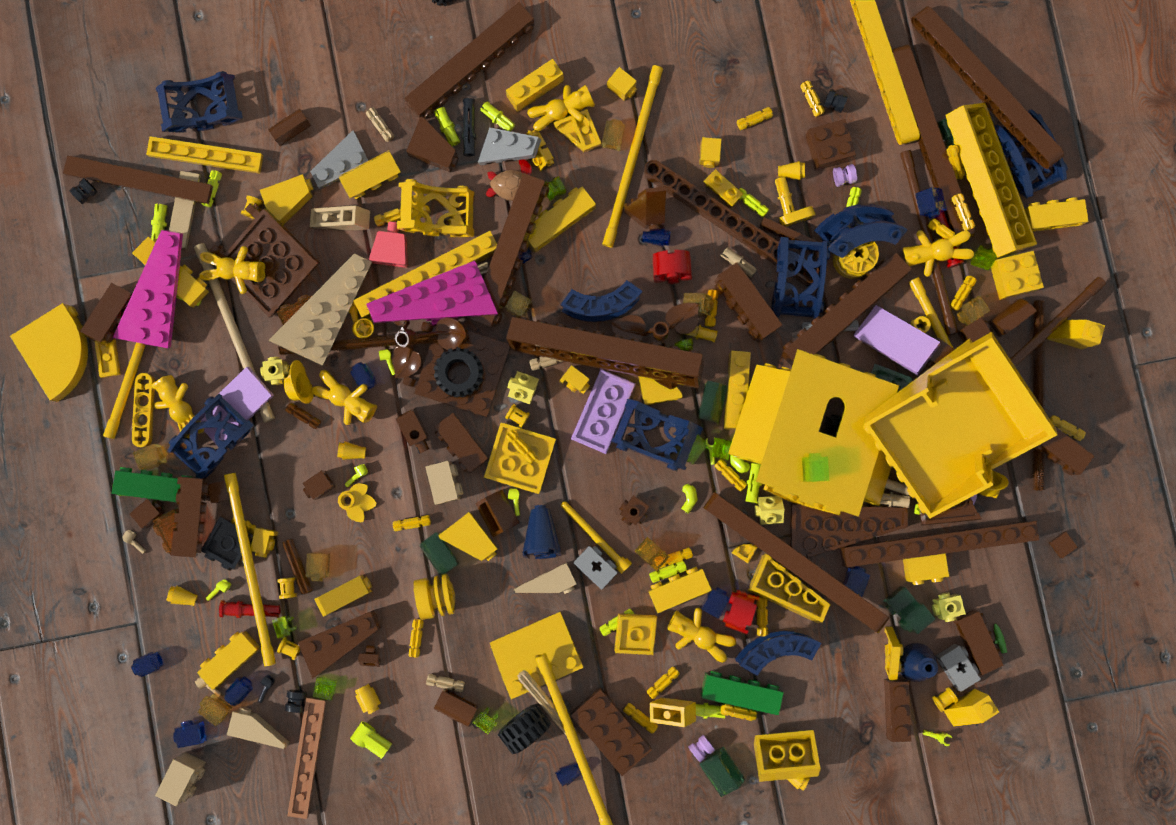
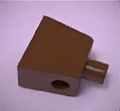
M416 408L399 415L396 421L409 446L415 445L419 454L429 450L425 441L428 438V433ZM417 430L419 436H413L411 431Z

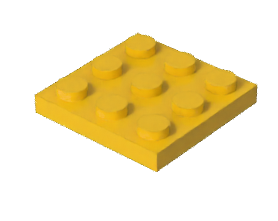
M500 423L484 478L540 494L556 439ZM511 430H514L518 434V438H521L529 446L530 451L537 455V459L532 463H529L525 456L514 447L513 442L506 438V435Z

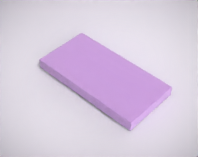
M877 305L854 334L856 339L916 375H919L941 345L936 339Z
M246 367L220 392L222 398L247 421L274 396L250 367ZM218 405L212 413L214 416H217L218 412L221 411L222 418L219 421H223L228 413ZM231 417L229 423H233L241 427V425ZM205 428L204 431L215 443V432L218 428ZM223 429L221 432L220 437L222 440L227 439V435L222 434L225 431V429Z
M601 369L571 440L606 454L625 411L626 401L630 399L636 384Z

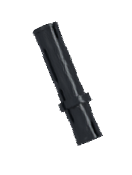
M473 98L463 99V134L461 136L464 147L463 156L466 157L475 156V140L477 135L475 134V99ZM468 112H470V124H468ZM468 131H470V143H468Z

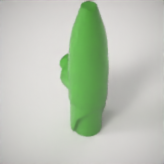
M994 624L996 638L993 643L999 646L1002 654L1007 653L1002 631L997 624Z

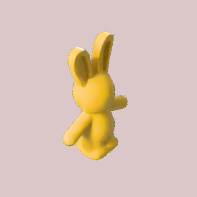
M565 85L563 88V100L553 99L547 105L532 107L528 110L527 114L530 118L544 115L533 126L534 130L539 132L551 122L564 119L568 113L578 121H583L584 116L579 111L585 107H594L595 104L586 85L571 93V87Z
M919 230L916 236L922 245L903 247L905 260L909 266L926 262L924 275L927 277L932 273L934 259L946 261L950 258L971 259L974 256V252L971 249L953 248V246L961 244L970 238L971 234L969 231H961L949 239H938L931 244L924 232Z
M246 246L240 248L236 260L229 257L221 258L210 252H202L200 259L206 263L216 265L217 269L204 270L200 273L199 277L202 280H213L220 277L223 279L235 278L239 292L245 294L247 289L244 279L256 282L263 281L265 278V264L263 262L244 261L248 252Z
M327 370L320 371L319 376L330 390L322 386H315L312 388V393L317 397L329 399L335 406H345L344 423L346 425L351 424L352 414L363 423H367L372 419L377 405L359 397L367 390V385L362 384L351 393L348 387L339 384Z
M167 375L151 385L159 393V397L162 400L154 403V408H169V415L178 423L181 432L194 417L191 406L187 402L182 401L188 385L182 383L178 389L174 377ZM205 428L198 429V433H203Z
M700 608L695 609L693 621L676 610L667 629L684 637L676 643L675 647L680 650L694 640L699 648L708 650L717 661L721 663L726 662V653L717 647L715 643L732 647L736 645V638L715 633L711 628L701 626L702 610Z

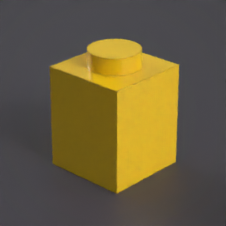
M619 67L607 81V88L625 101L627 97L631 98L636 92L637 81Z
M702 137L699 165H703L705 168L718 166L720 162L721 139Z

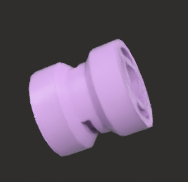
M853 164L847 165L845 168L837 167L833 169L834 182L837 187L843 186L845 183L853 184L857 182V173Z
M704 735L699 737L698 742L688 746L699 762L705 759L706 754H712L715 751Z

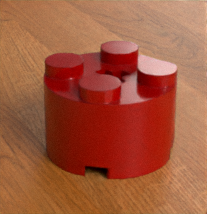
M668 250L653 254V276L655 283L667 281L668 284H677L679 280H692L689 251L674 250V252L668 253Z
M738 589L736 593L732 592L729 603L732 604L731 610H726L722 621L726 623L725 627L748 634V630L745 628L746 625L751 626L757 607L754 601H759L760 597Z

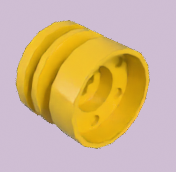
M875 241L864 243L851 250L844 258L833 254V266L845 278H860L875 266L878 261L879 250ZM859 252L861 255L856 258L855 254Z
M448 574L442 575V584L439 577L434 576V585L432 586L428 578L414 580L415 602L421 620L434 618L436 608H438L441 616H445V607L449 615L455 613V592Z

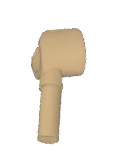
M127 530L123 535V541L132 544L143 554L146 550L134 540L137 534Z
M201 677L195 681L199 689L206 686L218 697L222 694L217 689L212 690Z

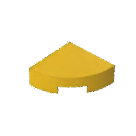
M742 544L731 553L749 563L758 547L752 544Z

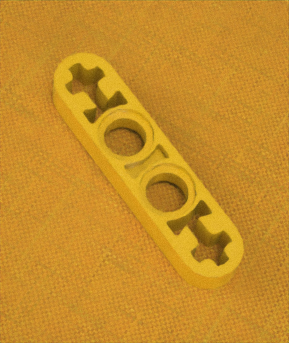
M147 373L137 375L134 387L132 443L140 448L148 447L151 444L153 432L155 389L151 385L155 382V379ZM145 377L149 380V383L145 384V390H149V393L140 392V389L144 390V384H141V380H145ZM146 395L149 402L146 406H141L139 400L142 396ZM141 415H146L148 418L145 425H140L138 422ZM138 428H147V431H143L142 433V431H138ZM143 435V437H146V441H142L141 444V441H138V437Z

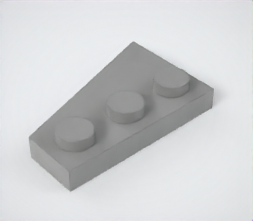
M489 127L478 163L480 165H487L490 162L501 163L504 160L513 159L515 161L535 158L541 139L536 136Z
M354 130L310 171L319 189L339 181V175L368 161Z

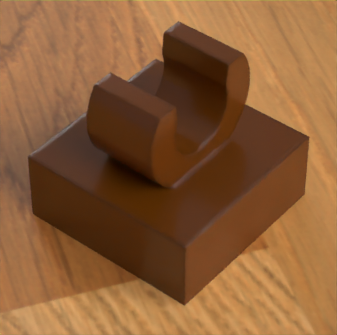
M367 645L366 654H359L358 662L360 666L380 667L381 659L379 655H375V646Z

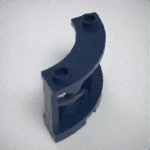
M220 71L211 77L196 81H162L156 87L163 121L161 124L162 132L183 133L186 132V129L197 128L198 131L214 129V125L222 123L224 126L243 119L242 111H238L233 82L235 75ZM224 85V89L222 87L220 90H217L219 86ZM166 93H177V96L171 97V99L178 104L168 103ZM197 94H202L214 101L207 107L203 117H200L192 108L186 107ZM169 108L174 109L172 118H170ZM215 109L217 113L211 114V111ZM186 112L193 114L192 118H186L188 115Z
M1032 109L1028 110V113L1056 142L1041 114H1037ZM994 125L1005 158H1010L1014 166L1010 169L1016 188L1025 198L1033 196L1034 192L1057 181L1067 179L1066 172L1068 167L1063 158L1052 166L1053 174L1045 178L1042 170L1047 174L1051 171L1043 168L1031 158H1023L1021 155L1025 149L1021 143L1020 147L1015 145L1019 141L1009 133L1010 131L1004 125ZM1027 163L1032 166L1030 167L1029 171L1026 167ZM1038 176L1039 181L1032 184L1031 182Z
M857 204L846 207L835 215L833 213L820 223L814 231L820 235L823 241H827L829 251L844 258L851 250L867 242L886 241L896 245L907 232V229L893 219L894 213L892 210L875 204L863 206Z
M788 237L780 238L777 248L776 272H779L778 282H775L771 300V310L777 318L780 315L813 317L814 320L819 316V313L823 312L822 298L827 260L830 258L827 241L811 242L788 240ZM788 248L801 249L800 255ZM818 250V259L816 261L812 260L813 253H810L806 260L804 258L805 251ZM797 261L798 263L796 268L792 271L789 270L788 265L790 263H793L795 266ZM803 266L811 275L813 282L806 290L798 294L795 286L787 282L786 278L796 275ZM816 267H819V272H818V274H817L816 270L814 269V268H816ZM787 289H792L794 297H792L791 293L789 295H786L785 291ZM802 300L805 306H799V301ZM810 300L813 301L812 307H807L806 303Z
M628 280L618 289L604 296L584 295L571 289L560 305L563 307L562 312L574 319L586 322H603L628 312L640 300L639 296L643 291Z
M220 393L215 398L213 396L208 398L204 403L206 406L191 419L178 435H175L168 442L170 446L167 451L169 453L173 452L196 474L195 478L206 479L224 459L223 456L228 451L227 449L232 450L251 432L254 426L224 400ZM218 405L228 413L223 421H219L222 418L221 411L218 412L217 416H214L212 413ZM204 417H206L207 421L200 422ZM231 417H232L237 423H239V424L241 425V427L238 426V425H235V424H233V423H229V420L231 419ZM218 428L215 432L217 450L212 447L198 448V429ZM223 429L225 431L222 434L227 435L226 440H222L220 437ZM182 443L187 445V449L182 446ZM207 451L210 455L209 459L206 458L205 454L201 456L200 453Z
M627 399L625 404L626 410L616 435L612 438L611 442L617 444L616 448L627 452L629 449L667 464V468L677 472L678 469L686 470L685 464L697 434L701 435L703 427L688 420L662 414L659 410L639 401ZM634 410H635V416H634L635 424H632V423H629V422H630L631 417H632V415H633V412H634ZM647 418L652 419V425L642 426V423L647 424ZM660 422H663L665 435L671 441L662 446L652 448L643 430H653ZM627 427L636 429V432L628 433V436L634 437L632 442L623 440ZM670 428H676V432L673 433L676 436L675 438L669 434ZM686 436L684 443H681L680 441ZM641 442V444H642V446H643V448H644L645 450L640 449V448L635 447V446H637V445ZM676 445L682 447L679 455L677 449L674 447ZM665 452V458L655 455ZM675 452L678 455L677 460L671 459V453Z
M775 631L768 633L767 636H760L751 641L741 650L735 661L741 667L758 676L768 663L781 656H801L812 661L822 643L802 633Z

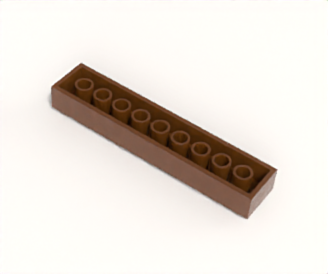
M523 316L518 318L512 317L506 337L511 349L516 352L695 388L700 386L704 369L703 354L696 350L683 351L679 347H663L656 342H650V344L642 343L641 340L635 338L627 340L619 335L607 336L599 331L591 333L586 332L583 328L575 327L571 329L563 324L551 325L543 320L535 322Z

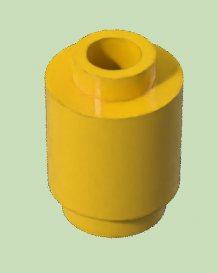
M367 684L355 690L357 694L355 697L363 713L367 711L368 714H371L379 709L378 705L381 702L373 687Z

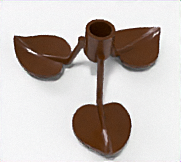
M442 318L437 322L438 331L416 335L412 329H407L410 324L409 320L393 322L398 326L405 323L401 327V331L395 336V341L399 345L392 354L395 378L409 377L420 369L422 357L419 352L413 351L414 347L411 346V344L415 343L416 339L438 335V342L444 349H456L467 337L465 327L454 318Z
M683 303L668 310L665 317L668 324L662 321L657 322L653 328H650L645 333V321L637 315H628L612 321V329L615 335L622 336L623 339L627 340L635 338L642 341V336L653 333L654 338L661 341L662 346L666 347L665 340L668 338L669 329L672 330L674 328L678 334L683 335L695 330L698 323L699 305L697 303ZM655 380L658 384L670 390L678 386L675 383Z

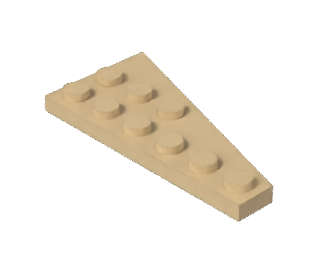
M354 253L269 341L323 366L372 262Z

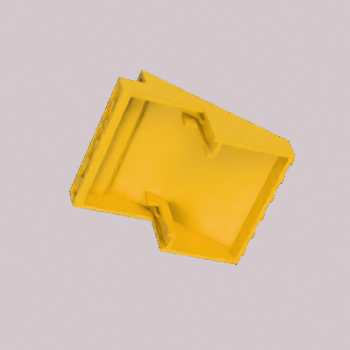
M992 332L975 342H972L969 338L868 414L863 425L866 433L872 435L875 439L874 443L877 449L883 451L886 455L885 459L889 466H893L896 469L898 479L907 485L909 495L912 498H916L923 514L926 513L929 518L993 486L992 469L1057 436L1056 427Z

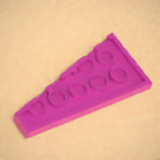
M161 230L113 338L163 348L171 347L183 233Z
M475 261L366 304L374 323L498 314Z

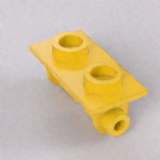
M529 130L526 135L536 136L541 139L536 157L532 159L538 169L542 171L546 165L551 166L554 164V157L548 147L541 149L546 143L540 132L535 130L531 132Z
M716 169L704 180V183L707 184L706 187H709L718 194L728 206L731 205L733 207L743 195L739 189Z

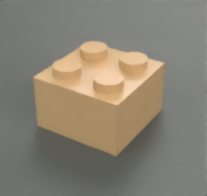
M445 461L425 467L435 505L461 499V495L464 493L461 483H457L456 476H459L456 465L450 461Z
M187 752L174 758L155 796L174 806H178L182 802L185 803L188 797L191 798L195 793L197 787L194 785L197 779L200 780L204 775L205 769L203 767L206 762Z

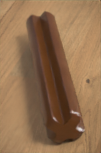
M293 539L285 540L282 544L301 594H307L312 591L295 543Z

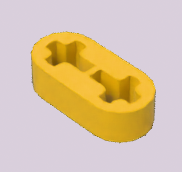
M809 206L780 217L779 221L781 225L788 227L813 218L816 215L813 206Z

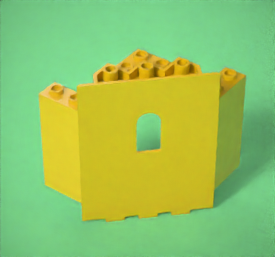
M797 349L791 369L786 367L776 369V366L767 363L764 366L756 365L728 454L739 459L761 464L756 482L764 484V490L789 502L839 516L841 512H846L858 517L863 502L879 506L891 467L885 459L886 455L883 451L877 449L874 443L875 439L872 435L866 433L863 425L865 417L894 396L898 391L899 385L876 378L875 374L863 373L850 368V365L838 364L825 359L822 355H813ZM833 397L842 399L845 405L836 438L819 432L827 403Z

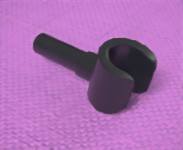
M270 675L265 676L260 682L264 688L258 699L259 703L263 702L266 693L275 683V680Z

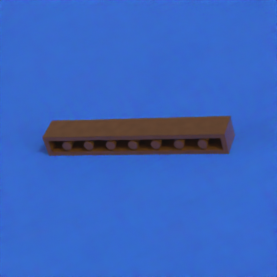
M518 2L404 98L406 104L419 119L420 117L429 118L434 113L433 110L438 106L441 107L446 104L452 94L459 93L465 83L472 82L478 72L486 70L495 58L498 59L503 56L509 46L516 45L522 35L529 34L535 25L534 18Z
M523 173L484 279L498 314L471 316L470 319L490 327H496L501 322V311L503 306L505 307L508 303L509 296L507 295L515 284L516 278L514 276L516 271H519L521 268V257L523 252L525 253L528 249V238L530 234H533L536 227L534 222L536 217L541 214L543 208L541 203L543 198H546L549 193L548 182Z
M897 253L891 257L887 255L880 262L882 265L878 269L876 267L872 268L866 274L868 277L864 281L860 279L853 285L854 290L850 293L846 291L839 298L840 302L838 304H831L825 310L826 314L822 318L820 316L816 317L811 322L812 326L808 330L804 328L797 334L798 339L794 342L790 340L783 347L784 351L781 356L792 366L797 349L813 355L818 354L906 277L912 268Z

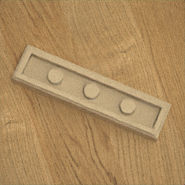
M180 171L179 178L200 182L201 175ZM175 198L169 231L183 233L182 248L187 249L196 202Z

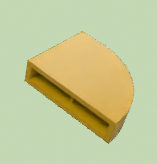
M64 303L10 336L48 399L54 402H58L66 397L76 387L82 378L88 359L87 337L80 332L83 326L77 318L78 312L72 305L69 306Z

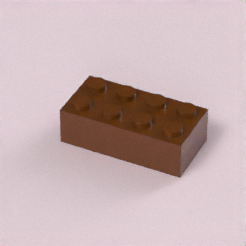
M737 262L717 276L714 281L716 284L714 285L715 289L720 295L723 294L725 296L727 306L731 310L734 309L736 311L738 321L741 325H746L749 329L748 334L753 341L761 342L782 326V323Z
M601 687L571 712V717L621 776L652 751L650 744Z

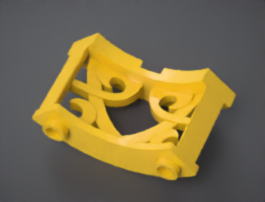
M407 179L406 182L399 183L401 188V221H397V229L410 233L421 232L427 236L439 237V233L444 235L450 234V237H474V191L468 189L467 186H457V188L428 186L418 183L414 179ZM412 192L416 193V198L412 196ZM456 197H466L465 210L457 211L456 208L461 206L463 202L457 203ZM432 199L437 200L449 212L439 217L436 225L432 223L429 214L422 209ZM464 213H466V226H464V222L460 216ZM422 216L425 218L424 223L420 220ZM447 217H452V219L447 220L450 222V224L445 225L444 219Z

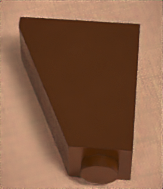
M420 117L406 150L408 156L451 173L452 168H456L459 160L456 150L425 118Z

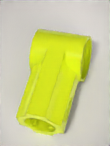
M361 721L350 737L356 745L362 748L366 747L381 759L392 745L391 742L376 733V730L364 721Z

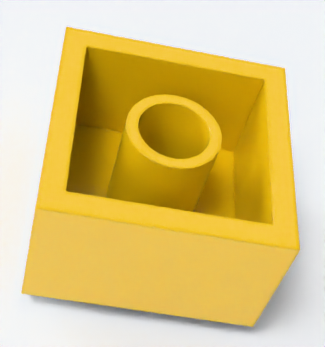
M1034 251L998 259L990 263L999 300L1035 292L1044 288Z

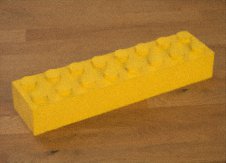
M986 103L963 105L946 114L947 125L952 132L954 144L958 146L961 157L960 161L965 168L967 180L970 182L973 196L979 207V213L983 218L986 232L990 237L992 248L997 258L1018 253L1037 245Z

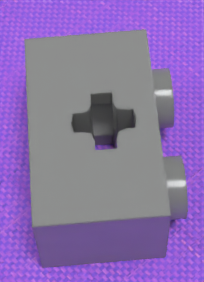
M588 546L573 563L602 590L618 573L615 570L617 566L610 559L605 561L601 557L603 553L596 546L593 548ZM593 561L596 563L601 562L600 567L602 569L600 571L598 569L592 570Z
M953 644L935 655L954 688L962 692L981 680L978 676L980 672L976 665L968 660L969 654L963 646L960 647ZM958 663L962 664L960 665L961 670H957V668L959 667Z

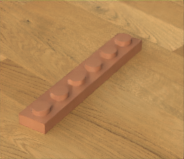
M307 697L305 701L287 814L289 817L307 819L309 816L326 699Z

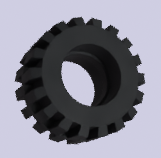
M460 347L448 349L446 353L443 352L442 356L437 359L436 366H434V378L437 385L446 394L456 398H463L474 394L473 392L478 390L480 384H482L484 376L483 366L479 358L468 349H461ZM456 362H464L470 368V377L462 384H455L448 378V369Z
M533 704L504 725L499 731L498 736L511 754H517L539 739L549 729L551 722L539 706Z

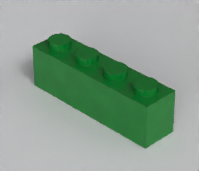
M120 467V470H115L111 494L176 502V493L180 489V484H177L178 478H172L173 474L161 472V475L157 476L152 475L153 471L141 470L140 473L132 472L133 468ZM181 475V477H193V476Z
M711 671L710 673H705L700 696L703 699L779 715L784 692L779 689L778 685L768 683L767 686H763L756 680L749 679L748 682L741 681V677L730 675L727 678L723 677L720 672Z

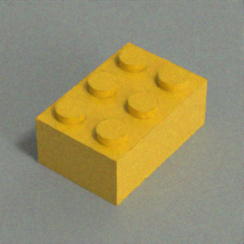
M814 730L755 735L754 750L759 782L819 776L821 768Z

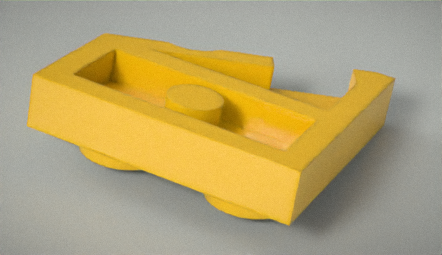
M587 109L580 112L584 116L583 121H578L571 115L554 122V127L583 152L601 146V141Z
M885 627V633L888 638V645H885V670L889 680H897L898 672H901V662L899 660L900 656L903 655V646L899 644L893 627Z

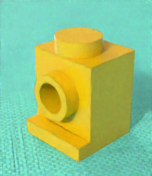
M572 365L560 379V383H568L566 387L574 393L578 391L584 394L590 387L588 384L590 379Z
M255 528L251 544V551L256 552L255 556L267 558L270 550L274 549L275 539L273 537L278 535V531Z

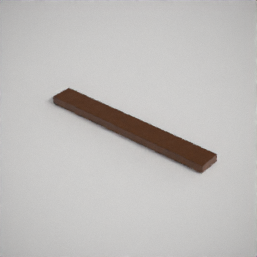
M68 155L63 174L67 176L85 178L91 181L204 204L210 203L213 190L211 184Z

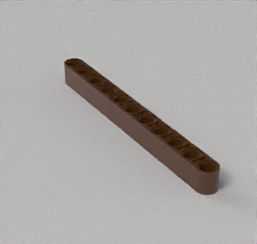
M926 6L911 18L913 27L977 97L983 103H986L988 109L1043 168L1049 169L1064 157L1062 148L931 7Z
M907 44L892 49L919 130L920 137L917 141L941 210L945 211L950 230L955 232L956 235L961 231H965L962 226L963 221H960L955 208L957 206L952 201V197L960 194L961 190L952 164L949 161V156L911 47ZM974 228L968 230L971 234L970 238L974 237Z
M650 160L646 163L644 175L647 180L658 187H666L668 194L777 266V258L774 255L779 244L777 240L659 161ZM650 167H655L658 170V172L656 174L649 173L648 169ZM669 177L674 183L668 185L664 182V179ZM681 188L688 189L689 194L682 195L679 190ZM701 198L704 200L705 204L703 206H699L696 204L695 200ZM718 209L720 216H713L711 210ZM727 220H734L736 222V226H728ZM743 230H749L752 237H745ZM758 241H765L767 248H761ZM789 264V265H788V269L791 270V271L794 270V269L791 268V266H790V264ZM803 266L796 275L792 276L806 286H810L813 280H809L806 277V272L808 271ZM816 267V268H814V269L816 270V272H817V274H818L819 269Z
M714 492L703 508L876 633L879 634L889 620V616Z

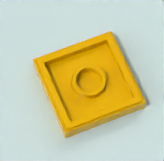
M618 613L615 653L653 655L657 616Z

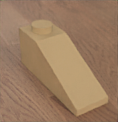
M359 206L311 209L310 228L369 230L370 211Z
M566 562L514 588L515 593H560L563 591L566 594L574 590V585L577 583Z
M240 707V709L232 712L227 735L282 749L289 745V741L257 713L251 712V709Z

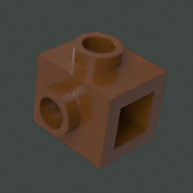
M633 495L629 501L625 500L619 508L621 510L620 515L623 516L621 520L629 526L632 523L634 525H637V523L642 524L648 516L645 512L649 506ZM632 508L636 509L637 511L636 515L634 516L630 514V510Z

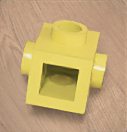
M280 357L268 358V361L262 362L263 367L260 368L262 378L266 382L271 383V385L283 384L285 377L290 374L289 364L280 359ZM272 367L276 368L275 373H273Z
M517 371L515 378L511 377L507 388L510 389L508 397L530 404L539 379Z
M778 496L758 497V505H755V516L759 517L760 525L784 523L785 509L782 498Z
M948 592L939 594V598L933 599L932 610L934 615L939 619L945 620V622L957 620V616L966 614L961 595H950Z

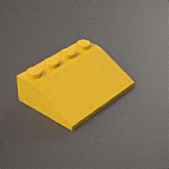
M561 612L490 642L499 671L511 699L529 692L518 679V674L523 670H526L540 687L546 684L535 659V656L538 654L546 653L555 680L583 668V663Z

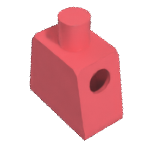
M388 222L387 232H377L369 256V261L372 264L408 268L407 237L405 234L399 233L396 222Z

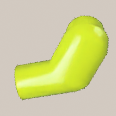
M730 455V464L738 472L744 473L749 471L750 465L748 462Z
M685 484L682 491L686 494L687 500L681 509L689 514L698 501L696 488L693 485Z

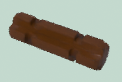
M290 402L286 406V412L294 414V417L305 424H309L313 429H317L320 426L321 420L316 417L313 418V415L301 408H297V405Z

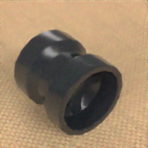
M830 89L823 107L828 109L834 107L836 112L841 113L848 95H839L836 90Z
M85 178L79 181L77 187L73 186L69 190L81 204L87 202L89 196H94L97 193L94 186Z
M287 690L286 697L288 702L285 704V711L303 713L305 707L303 701L306 699L307 692L303 690Z

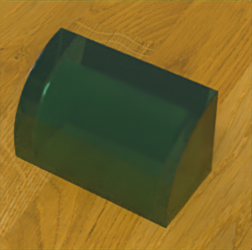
M709 380L706 381L697 419L720 424L728 386Z
M435 532L424 540L419 547L442 577L443 574H446L460 563L446 543L439 538V533Z
M724 746L707 756L699 764L721 797L739 789L745 781L744 776Z

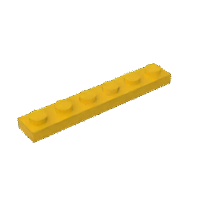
M151 136L149 137L146 153L148 157L258 174L261 172L263 160L262 153Z

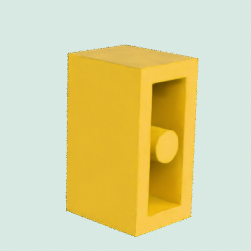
M946 554L903 559L906 581L912 582L913 585L924 584V580L929 579L932 582L944 581L943 577H949Z
M661 697L650 702V722L686 727L696 722V702Z

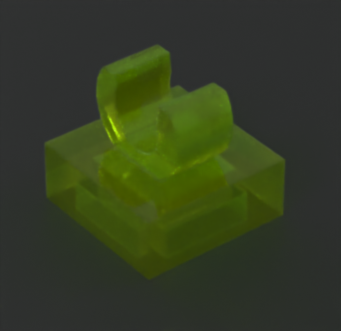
M980 245L971 258L970 265L989 270L997 256L993 249L986 250Z
M715 438L712 457L729 460L730 454L728 452L732 442Z
M283 616L272 620L277 638L291 635L290 632L297 629L296 627H288V621L293 620V617L285 618Z
M317 677L312 697L332 701L337 680Z
M486 708L483 712L481 711L472 722L487 734L497 724L495 720L498 718V714H495L493 718L487 715L490 708Z

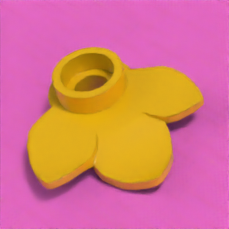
M355 484L349 491L342 492L338 497L339 506L346 510L347 516L351 520L356 522H364V511L371 510L377 505L374 498L366 494L368 489L366 484ZM346 497L351 498L350 504L345 503Z

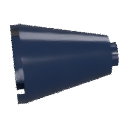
M546 505L534 506L535 509H531L522 552L523 557L530 559V555H534L535 559L556 558V554L561 556V548L550 509L546 508Z
M911 643L903 648V655L900 656L899 661L901 662L900 673L904 678L912 682H923L936 675L938 665L935 655L929 647L921 643Z

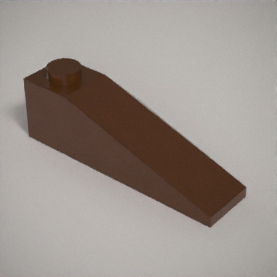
M666 187L646 188L638 194V198L631 199V204H624V213L644 229H649V231L660 230L665 224Z

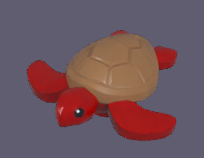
M519 160L521 172L507 170L498 175L492 171L488 172L491 188L487 190L486 196L491 198L497 194L503 199L513 201L523 173L528 175L532 173V168L527 160Z

